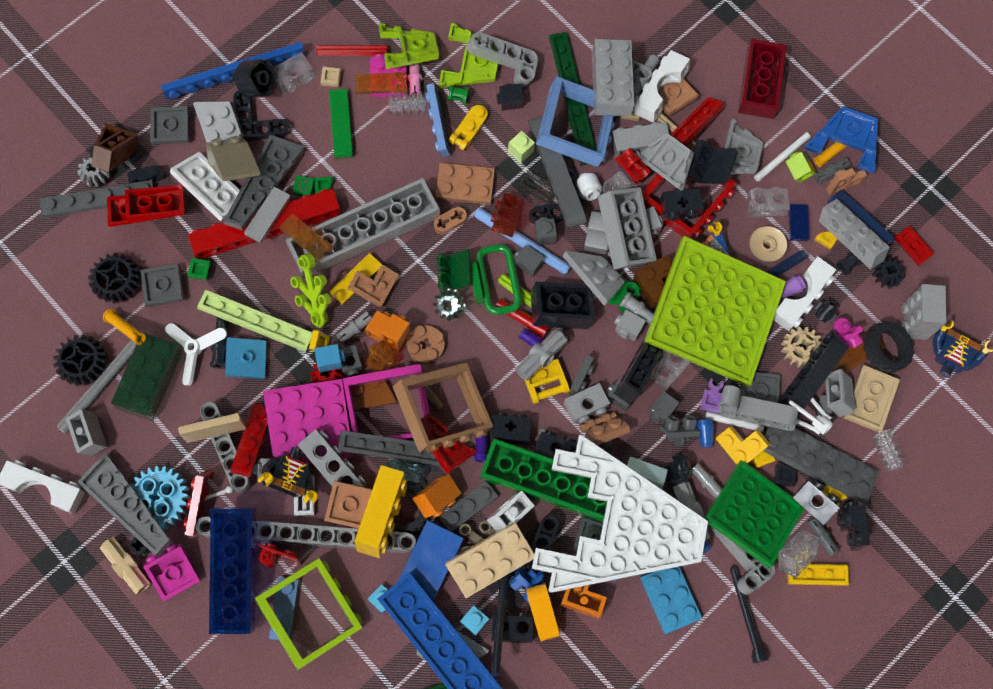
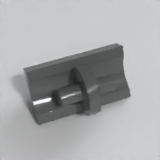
M692 415L684 416L683 424H679V418L667 416L665 425H660V431L665 432L669 442H674L676 447H682L684 441H689V437H700L701 431L696 428L697 419Z

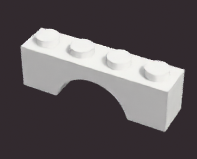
M672 50L667 56L663 57L659 69L654 70L651 81L644 85L642 94L637 96L634 101L635 115L652 123L655 122L663 110V98L659 95L658 91L668 83H681L689 71V58Z
M817 256L802 276L807 284L806 296L797 300L785 298L777 308L773 320L788 331L792 327L797 328L803 320L800 316L803 313L808 314L814 306L811 304L813 299L818 300L824 293L822 290L823 286H829L835 277L832 275L836 269Z
M17 460L14 463L6 461L0 473L1 486L21 493L32 485H45L51 494V504L72 514L76 513L85 494L80 489L81 486L71 481L68 484L61 482V477L53 474L50 477L43 475V470L35 467L32 470L25 468L26 464Z

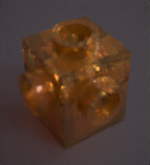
M384 340L378 344L374 343L368 351L369 357L365 364L375 372L390 369L396 362L395 356L398 350Z

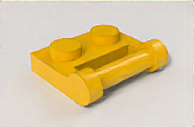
M558 359L552 360L545 368L541 367L528 381L524 380L533 404L562 392L564 394L570 392ZM559 380V386L536 393L535 388Z

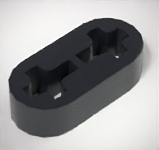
M150 166L131 170L127 173L129 184L148 180L156 182L164 178V173L161 166Z

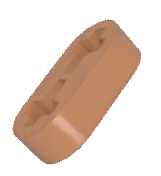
M455 207L438 216L434 220L435 231L438 234L444 235L460 227L466 222V211L461 207ZM456 213H458V215H461L460 220L458 218H455ZM439 222L445 224V228L439 227Z

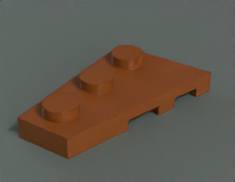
M385 381L350 387L355 411L397 404Z

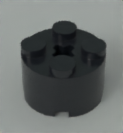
M263 59L245 60L233 72V80L243 97L270 96L276 89L274 83L275 79H277V73L269 61Z

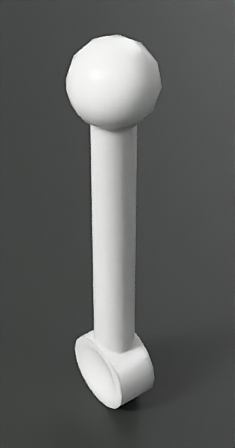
M227 486L224 490L208 495L205 501L225 493H232L233 487Z

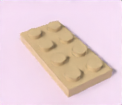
M513 522L445 562V565L465 598H468L533 560L535 553L516 522Z

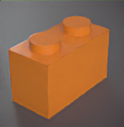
M448 473L434 480L412 499L425 518L432 515L435 518L444 512V507L453 505L456 502L455 498L461 492Z

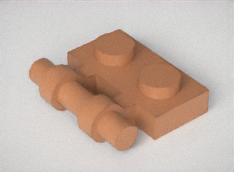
M615 412L604 413L601 417L594 420L589 419L579 426L581 432H586L587 439L595 445H600L630 432L629 425L621 418H617Z

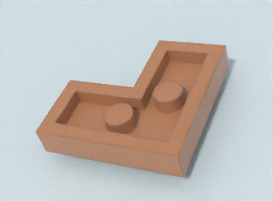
M853 168L839 170L835 173V177L830 181L826 190L830 196L840 190L848 189L862 183L867 174L864 170L857 172Z
M384 265L380 266L373 280L357 271L347 289L380 308L399 274Z

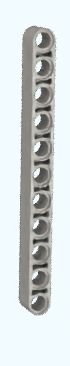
M202 517L196 523V530L206 538L356 550L354 541L358 529L215 517ZM211 523V529L208 532H203V525ZM230 524L231 531L224 534L222 532L223 527ZM246 526H251L252 530L250 534L243 535V528ZM265 528H271V534L268 537H263L262 531ZM284 530H292L289 538H282ZM305 531L312 532V536L308 540L302 539V534ZM330 532L332 533L331 540L327 542L322 541V535ZM393 532L392 535L388 534V537L392 538L393 541L388 546L386 552L411 553L416 545V540L410 533ZM351 534L352 540L349 543H343V535ZM404 539H411L413 542L411 547L404 548L401 545Z

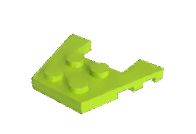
M379 23L380 38H399L402 53H385L386 69L439 58L437 42L433 32L411 29L410 32L402 30L400 26L388 28L386 24Z
M451 23L448 40L466 43L467 45L473 36L471 31L463 30L457 24ZM465 47L460 73L441 70L439 88H447L451 85L455 87L495 82L498 63L472 55Z

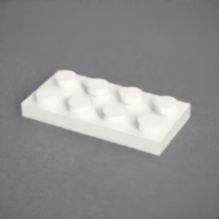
M200 152L175 165L170 170V173L221 222L225 219L240 190L230 180L222 181L210 167L208 160Z

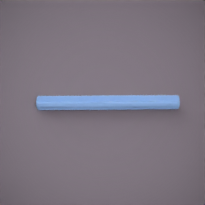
M482 208L476 210L475 218L520 247L529 246L544 256L545 263L562 274L566 275L571 268L569 264Z

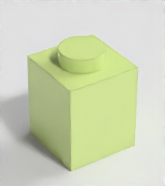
M521 131L509 142L508 152L519 163H522L534 152L535 142Z

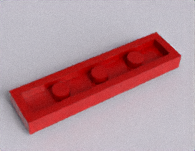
M708 97L670 135L686 146L724 108V102Z
M253 404L246 429L243 432L231 466V473L251 477L268 427L265 405Z

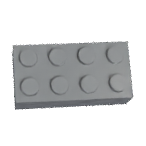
M595 39L592 48L594 115L631 116L634 107L631 40Z
M641 187L609 191L598 196L613 269L642 266L656 261Z

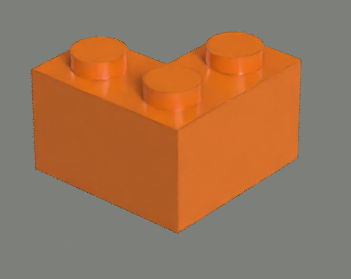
M377 310L365 331L369 337L400 353L410 334V324L408 319L402 315L396 316L392 314L391 316L387 312L383 311L381 313Z
M587 585L565 590L560 606L599 619L607 597L587 591L589 587Z

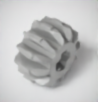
M90 155L88 160L83 158L84 164H78L80 170L77 172L83 183H87L90 187L93 184L99 187L100 182L106 184L105 178H110V174L91 166L93 156Z

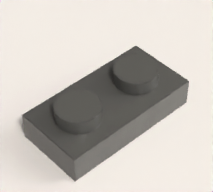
M586 355L570 389V394L575 395L579 391L584 390L587 383L584 379L587 374L591 375L595 366L592 364L593 357Z

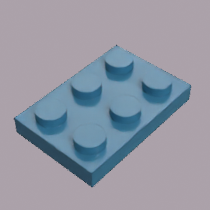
M680 567L652 572L640 578L664 635L702 619Z

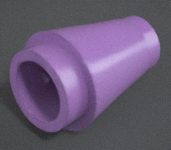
M800 275L792 276L786 281L781 299L803 292L806 285Z

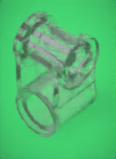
M621 169L604 182L600 195L609 191L633 188L635 183Z

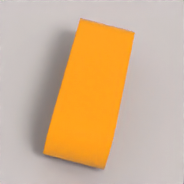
M546 583L526 588L540 642L559 637L560 633Z

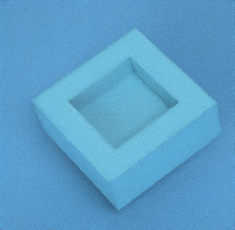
M381 584L368 600L383 614L386 610L377 598L384 594L387 589Z

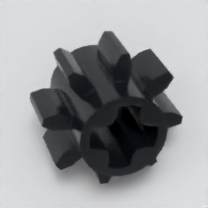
M829 299L825 302L821 300L814 308L817 310L815 316L824 323L828 320L833 322L839 315L836 312L838 306Z

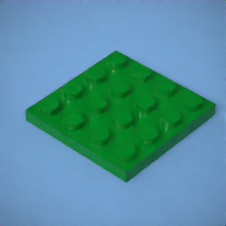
M740 460L704 519L714 529L770 568L776 561L805 508L788 493Z

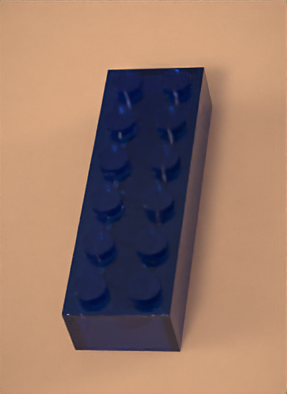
M214 507L210 509L209 634H251L255 630L256 507Z

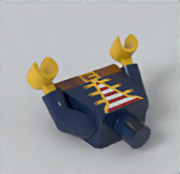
M952 319L948 325L942 326L936 332L932 340L933 351L936 355L935 361L943 365L940 374L947 378L951 377L953 371L961 373L963 370L969 371L979 366L988 356V352L993 351V348H987V344L991 341L990 339L985 341L984 348L981 349L982 345L952 330L951 328L954 325Z

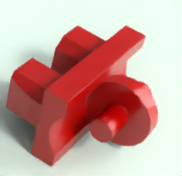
M630 148L615 158L618 165L635 184H638L651 173L641 161V158L636 156Z

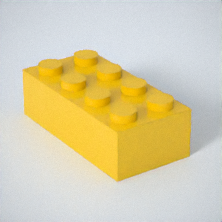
M383 465L380 466L354 541L357 552L380 558L382 553H386L389 544L387 541L388 534L392 535L395 527L394 516L399 515L402 505L400 504L401 496L405 497L408 485H406L407 479H405L403 471Z

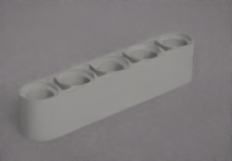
M212 402L203 404L200 409L203 421L223 417L218 407ZM211 409H214V415L211 417H207V412ZM230 433L211 437L233 489L241 494L248 492L251 488L249 477L233 474L231 469H229V464L234 461L237 452ZM224 444H230L228 451H221V447ZM239 479H245V484L242 487H236V482Z

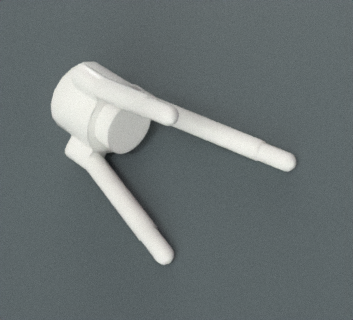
M814 398L810 401L822 414V417L818 415L815 418L793 401H789L790 405L797 408L799 412L813 421L812 425L797 419V424L813 430L818 435L820 433L825 435L832 427L833 422L830 421L832 417L826 414Z

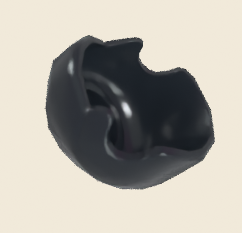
M682 454L672 456L674 461L665 466V469H667L665 480L668 484L686 483L692 472L690 460Z

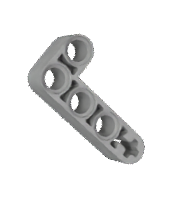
M481 32L473 34L468 41L466 48L470 54L515 69L514 84L521 83V87L525 88L534 79L538 56L534 51Z
M730 385L724 386L719 405V414L723 417L787 431L795 430L799 412L793 406L741 396V390Z
M711 526L713 533L747 571L738 581L737 586L740 592L745 595L753 593L775 574L774 565L768 568L753 556L750 559L746 551ZM760 568L764 569L766 575L762 574ZM746 580L752 583V587L747 584Z

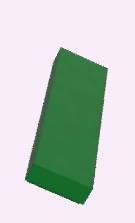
M347 89L329 90L334 158H352L353 151Z

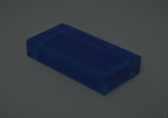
M789 204V241L808 242V205Z

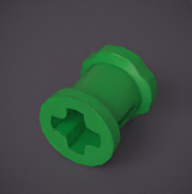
M451 85L448 101L457 100L466 104L469 88L462 89Z

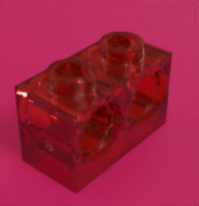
M504 192L502 199L498 198L494 209L498 211H494L490 222H493L491 230L513 237L525 199Z

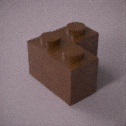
M669 255L635 271L633 277L634 282L639 285L641 293L651 310L657 307L665 285L664 283L673 263Z

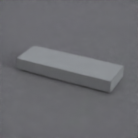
M273 187L244 234L262 243L291 199V196Z

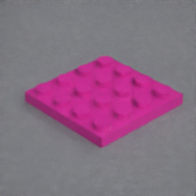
M342 379L263 391L273 457H278L282 454L289 456L291 448H299L297 444L315 429L318 431L323 430L329 437L327 442L331 447L336 445L337 448L340 431H350ZM318 445L315 450L318 456L326 455L327 448L324 445ZM341 451L340 457L342 459L354 457L353 453ZM302 452L300 461L311 464L310 459Z

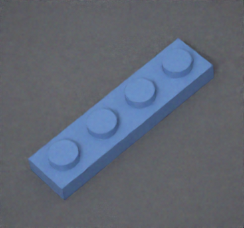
M434 83L426 85L428 92H425V96L431 106L428 111L430 118L434 121L432 131L434 136H437V141H435L436 150L441 152L445 158L451 156L439 93Z

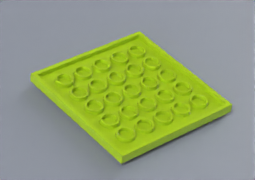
M683 236L644 342L745 386H751L786 281Z

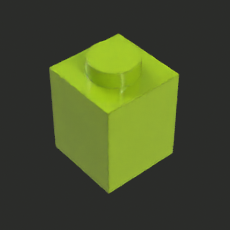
M803 152L792 154L790 159L786 161L794 179L800 183L816 174L809 157Z

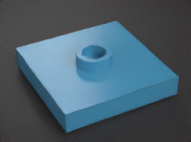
M228 337L226 339L225 377L264 380L266 341Z

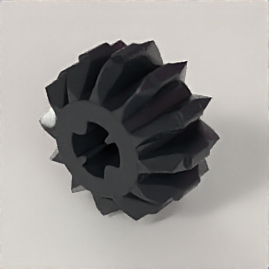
M889 256L886 257L882 263L873 268L872 276L877 277L875 283L881 282V288L887 285L888 289H891L893 286H899L900 281H903L905 278L903 274L906 269L900 268L903 262L897 263L896 258L891 260Z

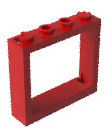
M657 174L642 191L645 209L654 207L664 224L680 236L693 239L700 236L703 231L701 228L704 224L707 226L714 218L712 215L715 211L720 212L725 205V199H730L736 192L734 188L737 182L729 177L725 184H721L725 189L692 228L680 219L676 221L663 220L661 205L651 198L666 180L661 175Z

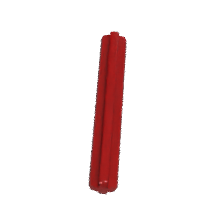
M317 45L316 53L318 56H375L377 54L385 56V53H388L387 45Z

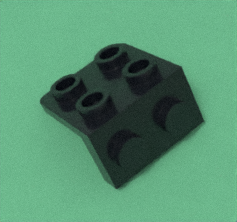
M697 140L688 176L697 183L725 184L729 179L738 150L735 148L714 149L706 141Z

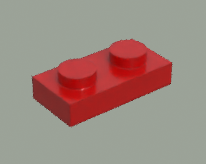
M910 226L894 237V240L917 266H920L934 255V252Z

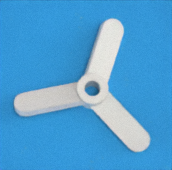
M171 323L165 327L166 333L184 347L187 353L182 379L184 385L190 386L193 382L197 355L203 349L227 337L225 328H218L194 340L175 324Z

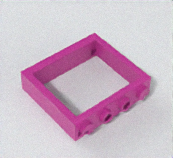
M417 364L343 378L352 432L359 433L350 387L422 374L421 365ZM425 387L418 388L424 417L430 411ZM410 432L389 436L388 438L410 441V439H413V436Z

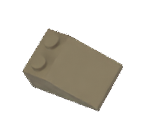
M231 136L230 139H213L211 142L206 143L208 164L222 181L260 175L250 147L243 137Z

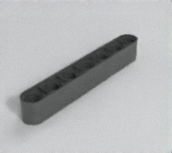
M543 116L528 120L535 144ZM551 128L550 135L554 136V133ZM536 145L568 229L587 223L585 213L562 154Z

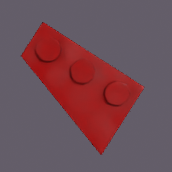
M430 413L420 419L429 441L452 435L448 428ZM457 441L454 445L444 448V446L438 447L439 449L433 451L432 454L444 471L449 473L477 451Z

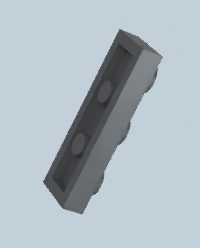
M485 481L439 516V519L449 531L454 532L462 524L496 500L498 496Z

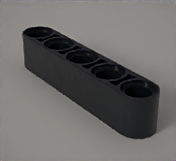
M835 332L826 335L777 403L792 406L789 404V401H793L804 409L846 353L849 344Z

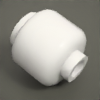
M583 173L576 180L575 185L582 199L592 201L600 196L602 185L597 175L594 173Z

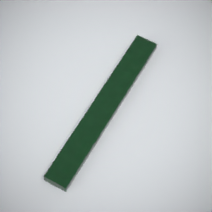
M567 32L549 35L558 77L580 85ZM563 96L574 143L596 151L585 104ZM579 161L580 166L589 165L588 163Z

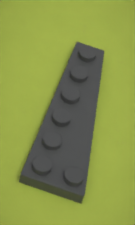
M270 135L256 160L260 175L246 178L224 219V224L243 230L262 206L273 187H277L302 155L304 146Z
M104 452L77 483L155 556L159 557L172 543V540L110 456Z

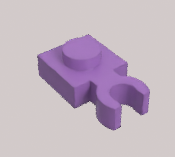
M713 379L709 380V390H704L700 409L719 414L722 393L719 392L723 388V381L716 387L713 385Z

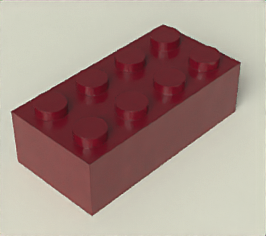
M751 39L746 52L737 113L769 119L774 118L779 105L787 45Z

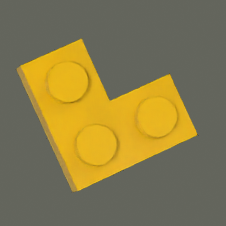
M732 425L715 438L736 464L740 460L748 464L771 445L758 429L743 440Z

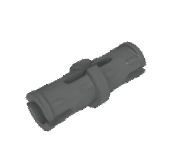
M844 157L816 173L814 180L819 178L816 183L822 184L829 178H834L835 173L839 170L850 168L851 164L850 162L845 164L848 159Z
M814 518L807 522V525L817 537L816 541L821 543L829 557L840 551L829 536L831 533L825 530L820 521Z

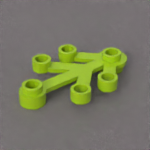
M307 253L301 255L298 259L299 267L304 269L307 285L299 275L292 277L290 282L293 288L299 287L304 293L295 296L296 305L299 307L304 306L311 314L312 323L320 328L328 322L326 308L331 303V298L327 293L320 295L327 280L321 274L315 276L313 281L311 268L315 266V258L312 254Z

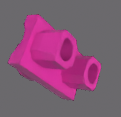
M839 318L834 322V331L851 348H855L864 342L859 335L863 331L861 326H851L850 322L845 318Z

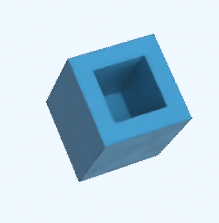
M338 344L314 349L319 372L343 368L342 362L345 361L344 352L339 350Z

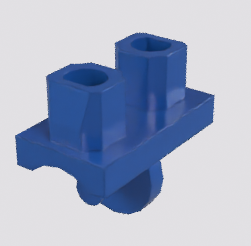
M521 566L516 569V574L511 579L510 586L515 591H518L523 586L530 588L545 584L546 582L542 579L545 573L543 571L535 572L533 569L527 572ZM525 592L523 597L529 603L527 592Z

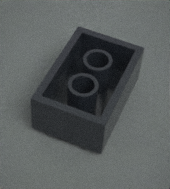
M538 281L534 284L530 292L533 326L589 329L595 320L592 291L587 285Z

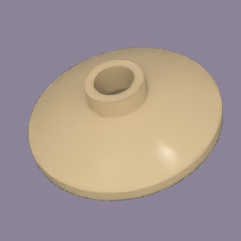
M764 226L753 232L749 245L755 257L765 262H774L785 254L787 240L784 234L777 228ZM764 244L769 245L770 248H765Z

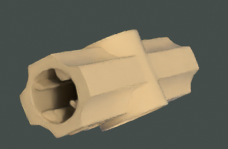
M115 537L106 540L100 549L112 563L111 566L117 575L126 581L136 595L148 589L151 583L139 569V564L132 555L124 550Z

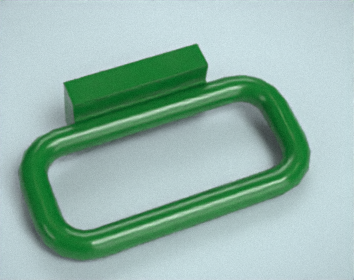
M503 244L481 248L476 255V262L470 263L476 305L484 304L486 310L494 315L515 312L521 306L522 297L511 249ZM503 252L505 254L514 296V303L512 305L494 307L492 305L483 257L486 254Z

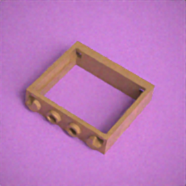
M467 363L404 378L393 386L419 452L427 450V453L439 449L438 447L440 446L447 448L454 445L457 441L464 443L471 440V437L474 436L477 438L487 435L486 432L493 427ZM457 378L476 428L429 441L409 390Z

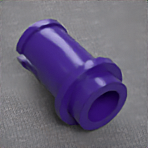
M526 328L519 335V339L532 347L544 341L541 336H536Z
M476 437L475 450L477 452L473 454L476 462L483 463L486 461L488 455L487 437Z

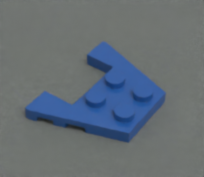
M842 106L823 129L819 130L815 137L806 144L805 150L821 155L828 139L863 151L858 169L874 174L878 118Z

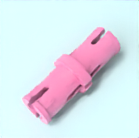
M416 63L415 66L414 64L409 65L408 81L410 82V96L415 97V90L417 97L421 96L420 82L422 81V75L420 74V63Z

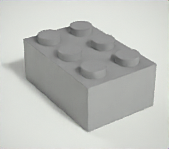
M922 284L902 304L901 312L904 314L902 327L907 330L906 333L910 335L911 339L927 340L946 324V286Z

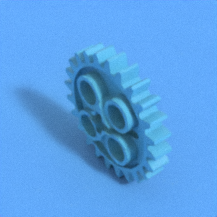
M156 466L155 471L149 467L148 474L141 471L142 477H134L137 483H130V485L144 504L149 503V511L152 515L155 513L154 517L163 529L168 530V524L176 526L175 519L182 520L180 513H187L183 509L188 504L185 502V499L191 497L185 494L190 489L184 486L187 481L181 479L182 474L176 473V470L172 468L169 470L166 466H163L162 469ZM154 483V488L149 491L150 485ZM172 486V492L168 495L167 490ZM167 506L166 513L162 514L163 508Z

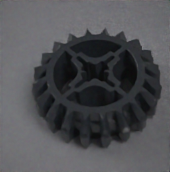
M115 252L111 257L106 253V259L99 257V263L93 262L95 268L90 269L92 275H89L88 279L91 281L89 286L92 288L93 294H97L98 299H103L107 303L111 300L115 304L117 299L123 302L124 297L130 299V293L136 294L134 288L140 287L138 283L141 280L139 275L140 269L137 268L136 262H132L131 257L128 256L126 258L124 254L118 256ZM124 267L129 271L128 278H125L123 275ZM101 278H104L106 281V289L101 287Z
M82 334L80 338L74 335V340L67 338L68 343L66 344L60 342L62 349H56L59 355L53 356V359L57 361L53 366L57 368L56 374L61 375L60 379L63 381L67 380L69 385L74 382V385L78 387L80 383L87 386L88 380L94 383L93 378L95 376L99 378V372L105 371L102 365H107L105 358L108 356L104 352L105 347L100 345L99 340L94 341L92 336L87 338L85 334ZM82 347L91 348L94 353H84ZM67 367L77 368L79 373H70Z

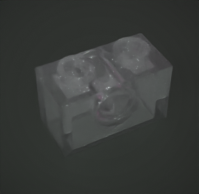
M302 52L274 67L277 73L275 82L283 94L293 92L298 86L309 83L315 77L312 66Z

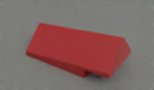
M183 185L125 190V195L107 197L108 227L186 214Z

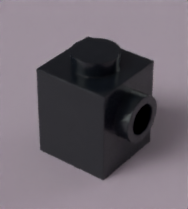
M508 83L499 86L496 100L497 105H501L502 111L523 108L524 98L521 83Z

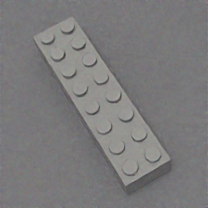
M422 178L286 239V243L303 279H306L304 269H301L298 265V259L301 255L310 253L314 256L315 266L311 268L313 276L434 221L440 216V209Z

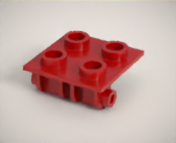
M266 543L265 546L258 545L262 549L259 560L267 568L274 567L278 557L302 565L298 559L299 557L291 551L285 550L282 553L276 546Z

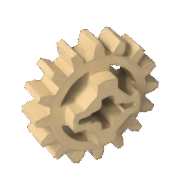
M799 326L796 331L791 329L789 334L784 336L785 340L781 343L782 346H785L781 352L787 353L784 359L790 358V365L795 362L797 363V368L802 364L803 366L810 358V352L812 350L815 351L821 343L818 341L821 336H815V330L808 332V327L802 330ZM796 337L795 343L791 344L792 339Z

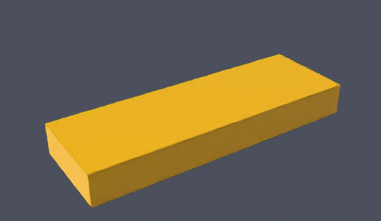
M369 253L329 293L341 305H344L356 294L347 289L354 274L359 271L372 279L382 264Z
M787 564L788 585L848 586V565Z

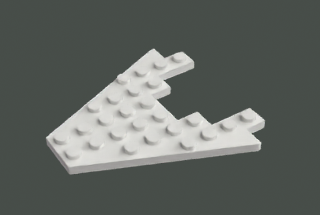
M579 435L576 453L556 449L552 470L591 478L587 498L606 501L607 505L600 540L580 536L576 556L536 548L532 569L552 573L548 592L563 591L700 563L702 561L708 525L707 520L582 435Z

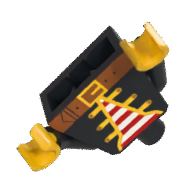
M292 447L289 456L282 454L278 457H273L263 465L261 476L258 478L259 483L264 480L263 485L265 487L273 488L295 498L305 495L303 502L307 503L311 499L312 504H315L319 496L313 488L311 474L308 470L309 465L300 461L303 452L301 449Z

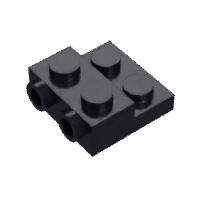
M847 502L846 505L840 506L841 511L837 514V525L840 526L841 532H849L847 534V544L850 546L851 551H859L869 546L870 540L865 505H858V502Z

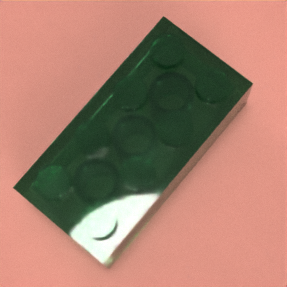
M143 333L146 336V340L144 343L139 340L142 343L141 345L136 344L111 404L117 410L153 421L182 354V349L176 343Z

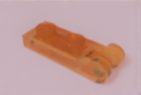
M404 72L355 74L356 94L407 93V85H405L407 74ZM393 80H397L398 85H393Z
M293 214L279 227L283 233L305 251L312 254L318 261L322 259L325 251H329L332 248V245L327 240L320 237ZM317 244L320 245L318 249H314Z

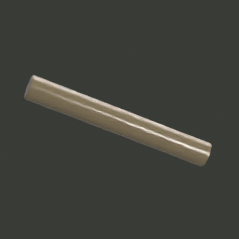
M408 361V362H406V363L403 365V367L412 366V365H411V363ZM425 386L426 396L438 411L441 410L444 405L430 387Z

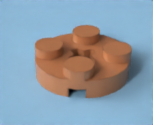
M427 325L416 326L407 337L406 347L410 357L415 362L430 364L442 356L445 342L443 334L438 329ZM427 340L431 346L423 349L420 343Z

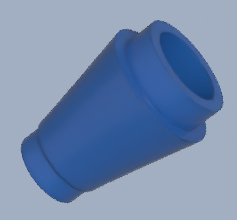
M712 419L697 421L696 428L701 431L699 437L701 448L713 447L715 424L712 423Z

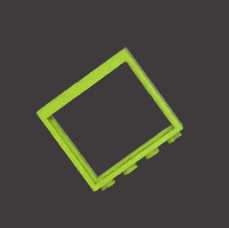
M320 558L255 598L257 605L297 670L362 629L360 625L363 623L357 612L355 614L350 608L352 603L346 595L343 596L341 594L339 582L336 578H331L328 573L331 571L325 560L321 562ZM317 568L353 627L302 659L266 599Z

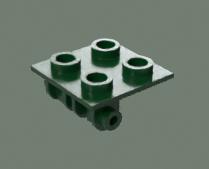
M470 249L448 256L445 253H438L436 260L437 266L440 267H437V287L441 294L471 286Z

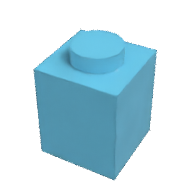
M473 605L460 621V624L476 637L487 624L489 618Z

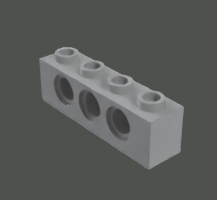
M838 199L823 207L819 222L870 270L885 260L890 247Z
M315 429L297 444L332 486L334 480L341 482L342 477L346 475L352 477V485L365 487L368 484L361 475L357 477L353 473L355 468L348 460L345 462L340 457L342 453L338 451L336 445L331 447L327 442L329 437L323 430L318 431ZM324 445L327 448L326 455L318 456L315 451L316 447ZM332 460L338 461L340 464L339 470L331 471L328 467L329 462Z

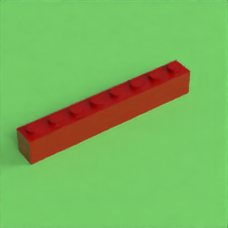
M324 189L318 194L305 195L295 201L289 200L265 239L341 215L333 189ZM254 216L243 230L225 225L224 223H215L209 228L196 229L189 233L188 237L196 259L202 260L256 243L257 241L244 234Z

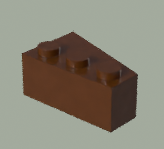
M104 123L100 136H98L94 144L91 166L98 168L102 172H110L136 154L138 135Z

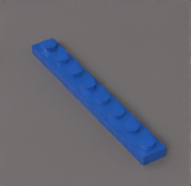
M298 42L161 85L167 100L176 99L187 93H195L197 90L211 88L222 82H230L233 79V72L236 71L237 66L242 61L263 59L271 62L273 66H281L284 63L298 61L305 57L302 43Z

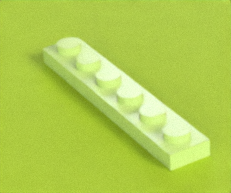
M205 290L197 306L199 310L306 352L310 344L312 332L208 290Z

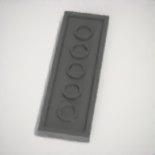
M773 427L767 428L764 437L771 445L763 452L818 479L820 482L864 505L868 502L879 471L797 428L792 431Z

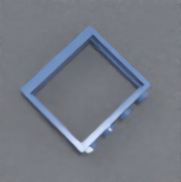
M556 76L549 89L536 145L598 167L602 161H605L608 154L606 147H608L611 141L609 133L614 127V121L612 120L615 116L603 115L596 151L550 135L559 94L594 107L592 89Z

